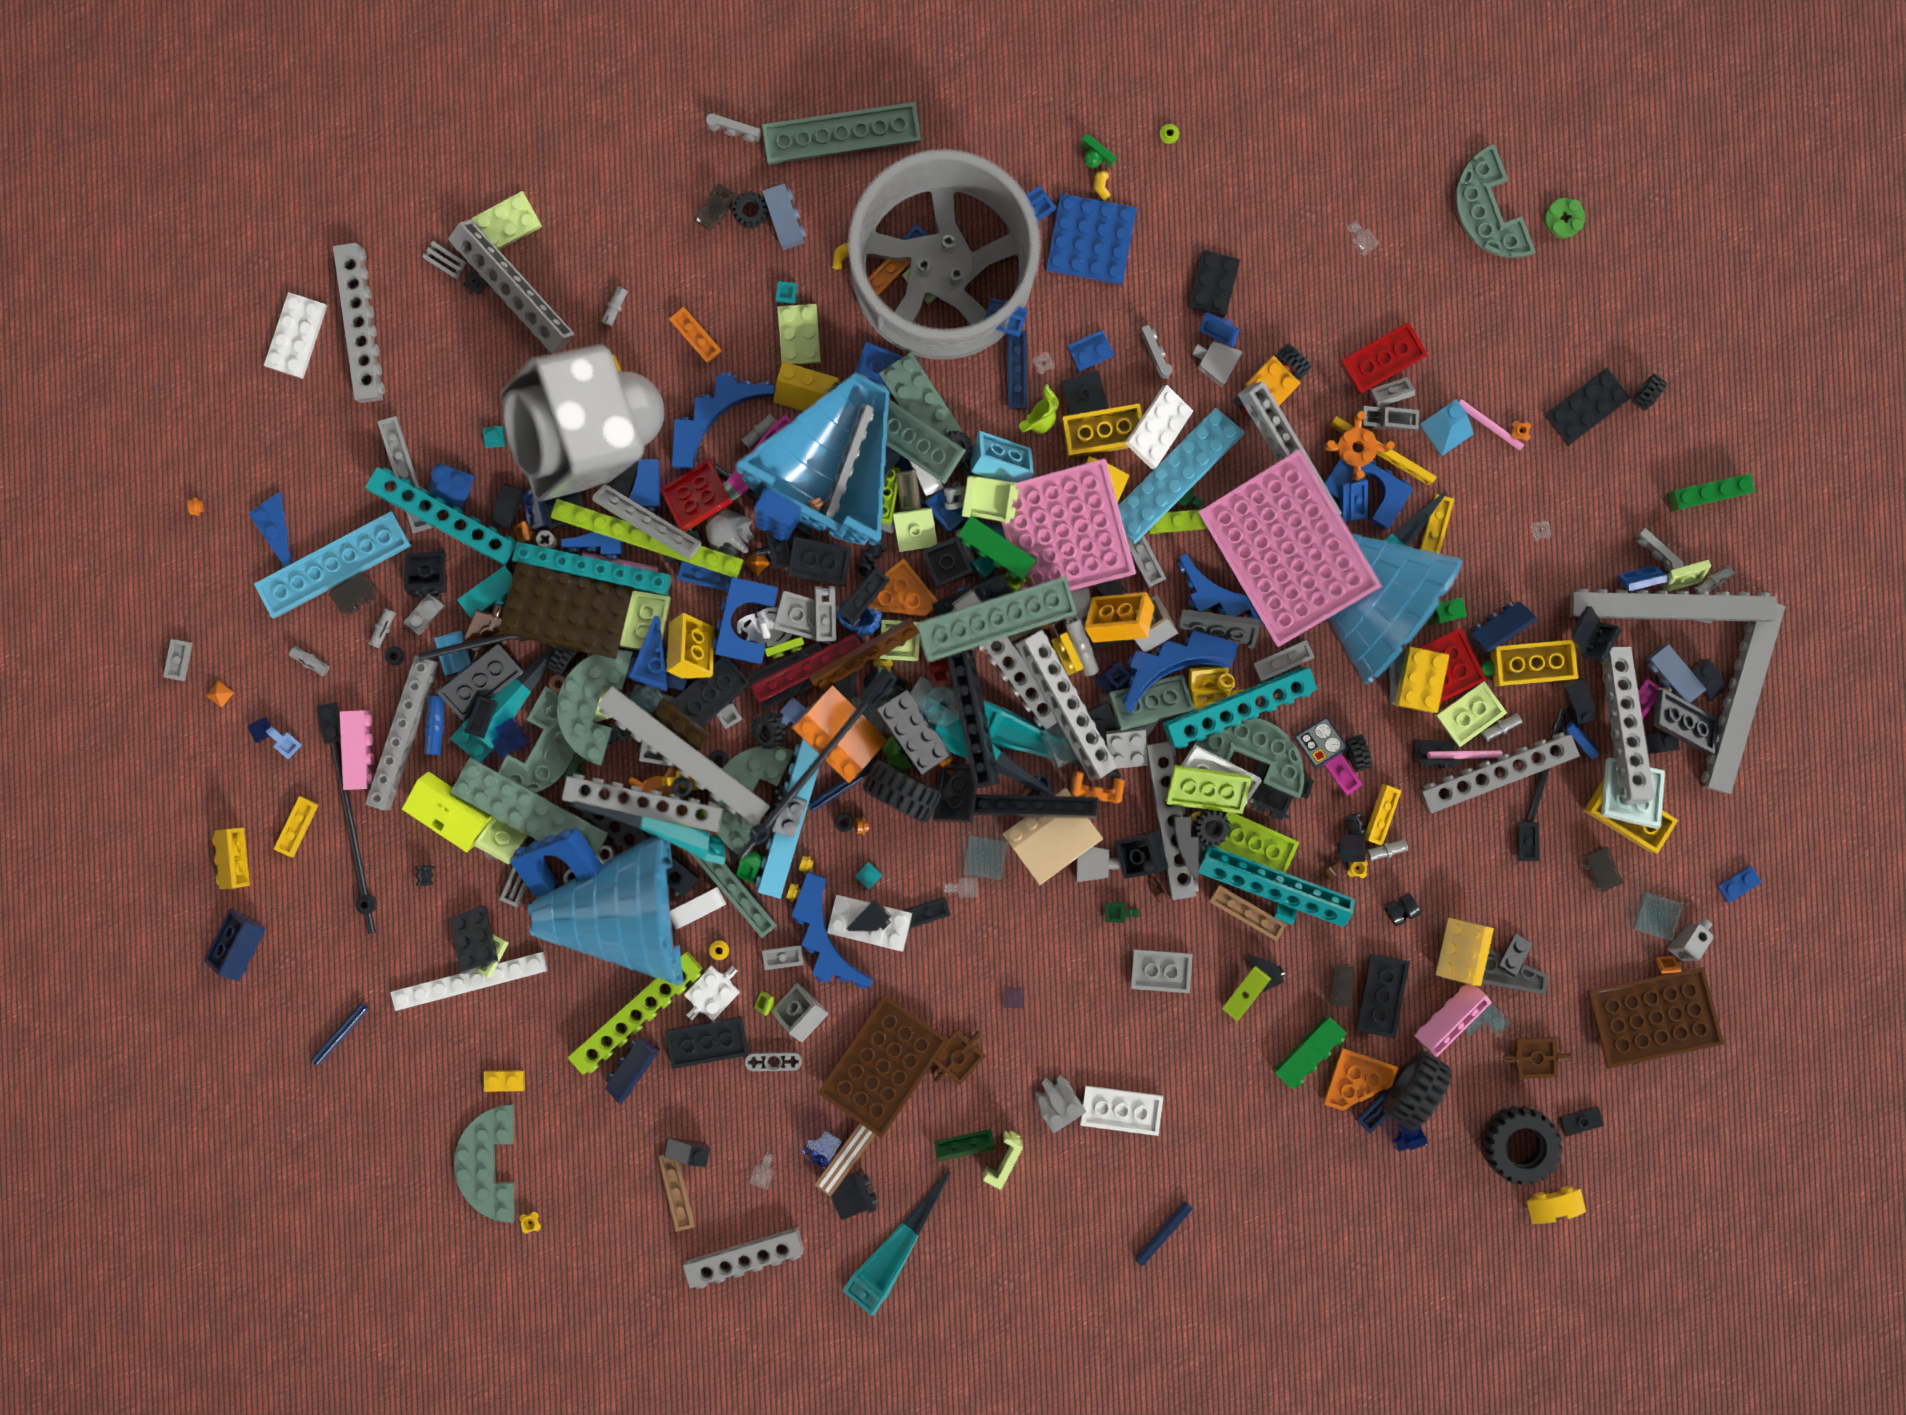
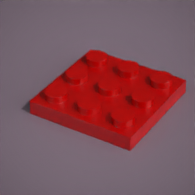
M707 459L660 488L679 529L683 532L733 503L710 459Z
M1458 628L1418 648L1449 655L1440 703L1487 680L1462 628Z

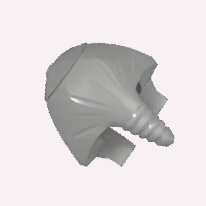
M724 509L708 517L705 529L711 549L733 557L738 553L736 549L747 553L748 547L744 541L748 543L754 537L749 528L752 521L737 512Z

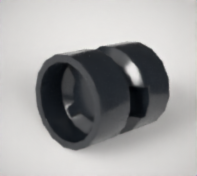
M1409 892L1400 896L1398 901L1393 900L1384 905L1385 911L1395 927L1406 923L1407 918L1412 920L1421 915L1416 901Z

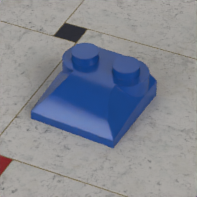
M437 463L431 472L432 479L428 495L434 499L437 496L447 502L446 505L450 508L455 506L464 511L475 476Z

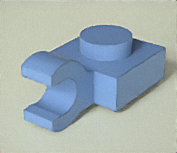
M792 698L780 711L784 715L781 721L782 724L785 723L787 726L790 721L794 724L806 712V708Z
M272 726L266 731L276 741L272 746L287 759L302 746L287 731L281 735Z

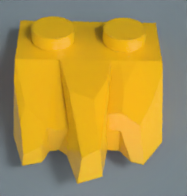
M1213 666L1189 669V692L1195 709L1231 696V691H1222L1216 685V680L1224 673L1229 674V668Z

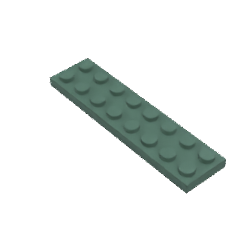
M916 102L762 124L768 165L921 142Z
M1063 576L916 623L927 662L1076 615L1077 611L1067 577Z
M469 758L451 791L457 797L538 841H543L549 835L556 836L565 829L571 830L577 827L597 856L609 835L608 832L472 758Z

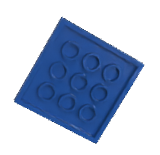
M1061 194L1046 271L1122 285L1137 208Z

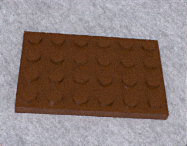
M1704 967L1587 991L1607 1069L1725 1045Z
M884 995L818 1094L883 1139L949 1039Z

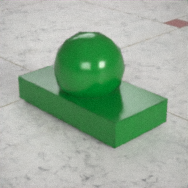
M1089 134L1082 138L1081 145L1087 149L1083 157L1086 166L1096 168L1103 162L1108 167H1113L1117 159L1114 154Z
M751 851L744 859L741 858L736 876L753 883L762 863L760 855L757 852Z

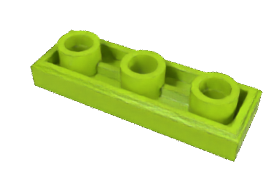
M894 467L884 482L881 523L892 524L898 490L896 472L901 471L900 468Z
M1255 966L1222 1009L1233 1019L1239 1021L1271 978Z

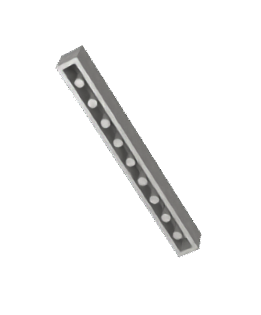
M1576 589V592L1570 594V617L1580 618L1586 606H1591L1598 618L1772 622L1777 620V596H1770V593H1758L1757 596H1750L1749 592H1739L1737 596L1729 595V592H1717V595H1709L1707 591L1697 592V595H1689V591H1677L1676 594H1669V591H1656V594H1648V590H1637L1636 593H1628V590H1616V593H1608L1607 589H1597L1596 593L1588 592V589Z
M1777 604V620L1772 622L1749 621L1745 626L1746 635L1739 646V651L1741 652L1739 659L1734 664L1735 673L1728 684L1730 689L1728 696L1723 701V714L1718 719L1719 727L1715 754L1707 756L1708 765L1701 777V787L1726 794H1731L1786 607L1784 605Z
M611 687L597 706L601 708L599 710L600 713L607 718L612 716L616 719L615 724L623 730L627 728L633 732L631 736L639 742L641 740L648 744L647 748L654 754L657 752L664 756L662 760L670 766L675 764L680 768L678 772L686 778L691 776L695 779L694 784L702 790L704 788L708 789L711 792L710 796L716 801H724L727 804L726 808L733 814L736 812L743 816L741 820L749 826L752 824L756 825L770 808V805L702 753L691 747L615 687Z

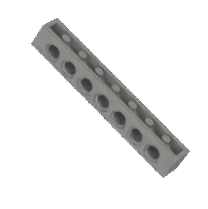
M472 220L460 222L448 238L454 248L477 270L480 276L492 287L493 291L516 313L519 319L544 344L547 350L552 354L564 350L575 333Z
M357 243L333 246L354 400L359 403L383 400L382 394H385V388L380 381L382 368L380 363H378L379 348L375 344L374 338L377 336L375 325L372 324L374 311L369 303L371 291L367 287L366 282L369 275L367 268L364 267L366 254L364 249ZM355 262V267L349 270V264ZM358 281V286L351 289L352 283ZM357 300H361L360 306L354 308V303ZM363 319V325L357 327V321ZM366 338V344L360 346V340ZM365 357H369L368 364L363 366L362 360ZM368 376H371V383L365 385V379Z
M1265 382L1252 383L1238 394L1239 398L1276 460L1280 462L1301 449L1339 515H1341L1339 507Z
M969 590L952 603L955 607L952 611L981 603V601L972 590ZM1005 637L996 640L1001 643L998 650L991 649V644L994 641L980 645L979 647L982 651L986 648L990 655L987 657L993 666L998 664L1001 668L999 674L1005 682L1008 679L1013 685L1010 688L1017 697L1021 695L1024 699L1022 704L1028 712L1032 710L1036 715L1033 719L1039 727L1044 726L1047 730L1057 723V719L1025 661L1009 639ZM1005 657H1012L1010 665H1003L1002 661ZM1017 672H1023L1024 674L1023 679L1020 681L1014 680V675ZM1028 688H1035V693L1032 696H1026L1025 692ZM1040 703H1046L1044 711H1037V706Z
M1042 630L1037 631L1016 643L1017 649L1090 781L1101 779L1117 768L1114 757L1109 753L1104 739L1098 733L1094 721L1091 720L1086 711V706L1081 702L1076 688L1070 682L1066 670L1059 662L1058 655L1053 651L1049 639Z
M1612 647L1605 662H1600L1603 668L1602 679L1606 688L1605 699L1608 702L1609 708L1608 719L1611 722V738L1614 742L1617 777L1620 781L1619 793L1623 804H1645L1655 798L1631 647Z
M415 655L365 805L381 810L391 809L440 662L431 659L420 660L419 656Z
M1564 732L1555 734L1553 739L1547 742L1545 739L1534 743L1535 746L1529 749L1527 746L1515 750L1516 754L1511 756L1507 753L1497 757L1498 761L1493 763L1486 761L1480 763L1477 769L1472 770V768L1462 770L1459 776L1453 777V775L1444 777L1442 778L1443 782L1436 785L1435 782L1424 785V789L1420 790V794L1428 813L1432 814L1579 757L1580 755L1572 735L1564 734ZM1553 745H1556L1558 748V753L1555 756H1552L1550 753V748ZM1534 752H1537L1540 756L1539 761L1536 763L1531 760ZM1516 759L1521 762V767L1518 770L1513 768V762ZM1498 766L1503 770L1500 777L1494 775V770ZM1481 773L1484 776V782L1477 784L1475 778ZM1460 781H1464L1466 788L1460 792L1457 789V784ZM1446 788L1448 794L1445 798L1441 799L1438 795L1439 790Z
M1169 742L1147 745V759L1159 831L1169 866L1166 869L1170 897L1172 900L1196 897L1195 892L1198 891L1197 880H1193V876L1185 866L1184 861L1181 864L1174 862V857L1179 853L1177 845L1171 843V837L1175 834L1174 825L1170 826L1167 819L1170 815L1183 817L1185 806L1172 805L1168 807L1164 803L1168 787L1162 786L1161 779L1164 776H1168L1171 779L1173 767L1178 765L1174 764L1173 757L1176 756L1175 747L1171 746ZM1161 757H1165L1168 761L1165 768H1160L1158 765V760ZM1180 873L1187 875L1186 882L1179 883L1177 881Z
M574 773L573 777L569 776L566 778L562 800L578 801L714 832L720 831L724 808H720L719 803L708 802V805L701 804V800L689 798L686 801L676 794H670L669 797L662 796L661 791L650 789V793L643 792L642 787L631 785V789L624 788L623 783L612 781L611 785L605 784L604 779L592 778V781L586 780L584 775ZM584 785L590 787V793L587 796L582 793ZM603 789H607L610 792L607 800L601 797ZM622 793H627L629 796V801L626 804L620 800ZM641 797L648 799V806L645 808L639 804ZM661 801H665L668 805L665 812L660 811L658 807ZM680 805H685L687 808V813L684 816L678 813ZM699 809L706 811V818L704 820H700L697 817Z

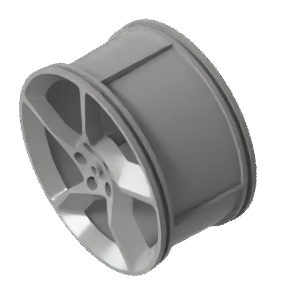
M933 150L918 153L898 161L887 168L871 183L863 194L853 216L849 249L852 284L857 302L862 313L878 334L895 347L907 353L912 352L915 356L948 360L967 357L987 349L1006 335V333L995 329L998 326L1006 329L1010 315L1018 306L1025 308L1037 271L1040 255V235L1037 220L1028 198L1005 171L984 158L970 153L953 150ZM926 191L931 192L938 234L902 240L876 232V227L881 219L898 203L913 195ZM962 192L986 203L1006 223L1010 231L1009 234L972 252L955 223L954 193ZM1013 255L1018 256L1019 275L1012 299L999 312L984 321L986 310L965 292V286L988 265ZM866 256L881 259L889 258L895 261H911L907 292L894 313L878 299L869 286L866 276ZM927 293H931L957 308L972 326L956 330H935L920 327L913 323L922 308Z

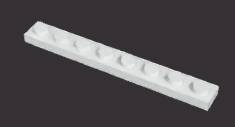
M540 952L498 963L491 978L477 971H472L467 974L460 973L395 990L390 993L395 1011L546 972L548 969L544 953Z

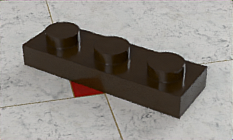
M661 699L651 716L697 751L710 735V733L666 699Z

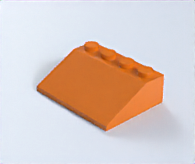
M832 685L791 728L811 748L820 754L854 713L856 708ZM861 715L825 761L846 782L850 783L886 743L887 739Z

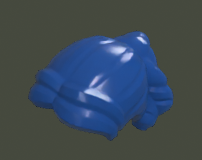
M846 599V600H844V601L842 602L841 607L844 605V603H845L848 599ZM867 607L853 625L838 613L839 609L836 612L841 625H844L850 631L857 632L859 637L872 635L880 627L882 612L876 608L871 610L870 607Z

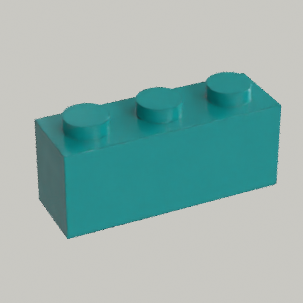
M503 566L457 599L470 619H472L475 609L487 612L491 608H495L496 603H499V606L504 603L503 600L508 597L514 575L509 567Z

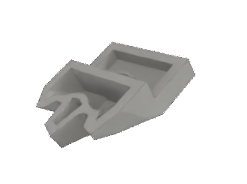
M1061 1075L1057 1077L1056 1084H1053L1044 1077L1041 1083L1045 1092L1035 1091L1036 1105L1053 1134L1086 1113V1109L1076 1096L1075 1091Z

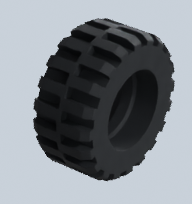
M880 760L874 762L862 785L863 791L873 798L924 823L930 819L941 798V793L938 790Z
M1419 1051L1413 1055L1396 1076L1393 1086L1390 1087L1383 1106L1385 1114L1409 1130H1415L1424 1125L1425 1121L1436 1111L1448 1090L1452 1078L1450 1066L1427 1051Z
M1511 1106L1510 1110L1506 1108L1500 1110L1501 1114L1499 1116L1494 1114L1491 1117L1493 1119L1492 1123L1487 1122L1485 1128L1488 1129L1487 1132L1482 1133L1484 1143L1481 1144V1147L1485 1152L1483 1156L1490 1164L1489 1166L1502 1178L1514 1184L1519 1183L1520 1185L1527 1186L1529 1182L1534 1185L1538 1184V1179L1544 1181L1549 1178L1547 1174L1555 1172V1164H1560L1561 1161L1558 1155L1563 1153V1146L1559 1144L1562 1138L1557 1133L1558 1129L1555 1124L1551 1123V1120L1540 1112L1525 1106L1521 1108ZM1529 1128L1537 1135V1149L1530 1159L1515 1163L1507 1157V1140L1516 1130Z

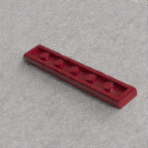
M856 633L750 686L760 703L808 679L810 675L862 645Z

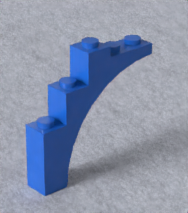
M721 372V375H716L715 398H712V395L706 394L695 397L694 421L690 417H680V420H674L672 467L674 469H693L700 443L709 427L730 408L744 401L760 397H774V385H771L770 382H759V385H754L750 381H740V384H737L736 376H733V373Z
M658 459L638 460L637 477L629 499L650 512H656V508H661V462ZM617 515L614 517V518L623 520L622 518H620V517L617 516ZM596 532L576 538L562 539V547L567 549V552H579V549L587 548L588 552H598L599 548H601V554L606 556V559H618L619 555H624L623 541Z
M1187 553L1178 558L1177 566L1181 573H1185L1187 577L1185 581L1190 591L1194 590L1195 592L1188 596L1189 601L1187 602L1191 610L1202 612L1218 603L1219 607L1217 610L1221 615L1237 616L1248 611L1247 618L1259 619L1260 625L1264 624L1247 595L1230 592L1208 580L1194 566Z
M1193 630L1191 637L1187 636L1184 645L1167 640L1164 641L1163 646L1158 647L1156 656L1136 650L1134 657L1130 656L1127 665L1130 668L1131 679L1129 686L1131 689L1129 693H1125L1123 699L1125 711L1133 713L1138 701L1146 690L1157 680L1173 671L1197 665H1217L1231 668L1237 653L1238 643Z
M808 872L791 917L795 918V922L806 925V922L809 923L802 946L806 947L805 951L813 954L820 952L812 975L816 976V980L826 983L827 980L831 981L834 974L837 975L836 979L844 982L851 980L855 982L854 985L863 989L866 986L870 987L873 977L860 972L849 964L837 951L827 933L822 908L823 892L827 878Z

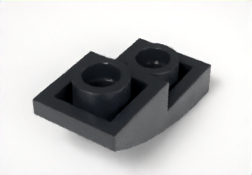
M506 483L503 485L496 503L492 519L493 524L508 529L513 527L516 509L520 508L523 489Z

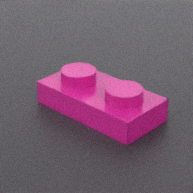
M1648 678L1638 688L1642 719L1655 703L1657 690L1660 688Z
M1342 754L1324 764L1346 796L1363 785Z

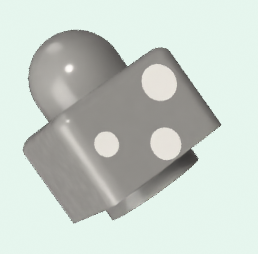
M603 345L531 359L500 392L504 429L509 448L518 467L527 476L533 495L538 501L608 484L642 457L643 446L650 443L657 436L664 422V402L656 386L640 374L629 371L618 372L611 352Z

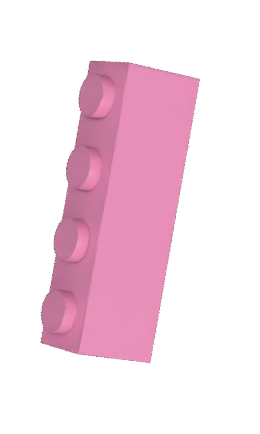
M369 711L340 712L343 790L369 789L375 777L371 769V765L374 763V756L371 753L370 747L373 744V737L370 734L372 717Z
M1465 984L1453 998L1447 1000L1445 1006L1439 1012L1432 1015L1431 1020L1426 1025L1418 1029L1414 1036L1431 1054L1437 1057L1492 1002L1477 986Z

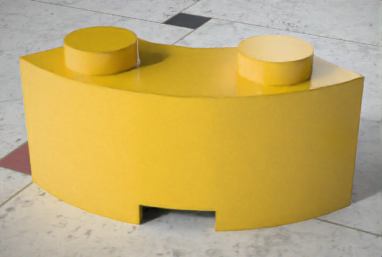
M1565 1186L1560 1188L1559 1191L1548 1194L1538 1192L1527 1200L1532 1224L1556 1222L1555 1218L1567 1215V1218L1570 1219L1586 1212L1581 1189H1573L1572 1186Z

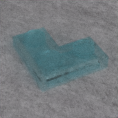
M1491 1003L1464 1031L1471 1036L1484 1023L1496 1036H1499L1512 1022Z

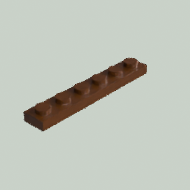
M910 617L810 675L809 678L817 691L820 692L890 650L895 649L902 643L912 639L919 634L918 629Z

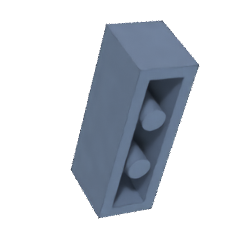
M785 184L763 190L762 192L782 250L804 244L803 237L806 236L803 225H798L797 219L800 216L797 207H792L791 200H794L791 189H786Z
M1669 644L1661 645L1645 659L1649 671L1660 678V684L1663 687L1671 688L1672 694L1688 703H1691L1706 690Z

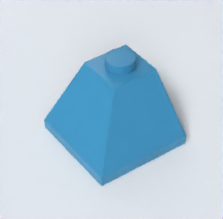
M1457 399L1419 424L1440 456H1443L1474 434L1468 415Z

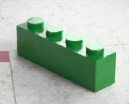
M1749 473L1674 490L1667 493L1670 511L1673 512L1754 493L1755 488L1752 475Z
M972 516L958 534L962 538L961 543L969 548L971 545L978 549L977 554L985 559L987 556L994 560L992 564L1001 570L1003 567L1010 571L1008 575L1017 581L1020 578L1025 580L1037 562L1030 555Z
M1326 1014L1273 1069L1274 1073L1292 1090L1294 1087L1298 1088L1304 1082L1303 1078L1308 1073L1312 1074L1322 1059L1325 1060L1332 1053L1330 1050L1335 1045L1339 1046L1345 1040L1344 1036L1347 1033Z

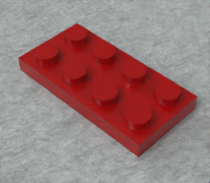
M1407 322L1347 356L1340 362L1360 395L1427 357L1428 354L1410 322Z

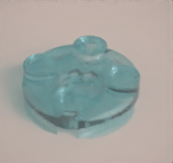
M939 686L932 689L925 696L923 712L931 724L948 726L958 720L960 714L956 694L953 689ZM940 702H944L945 705H948V708H945V711H941L939 708H937V706L940 705Z

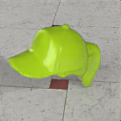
M1048 384L1043 388L1044 399L1039 401L1032 413L1027 415V419L1019 424L1022 432L1032 430L1036 434H1044L1053 427L1056 421L1055 412L1059 407V401Z

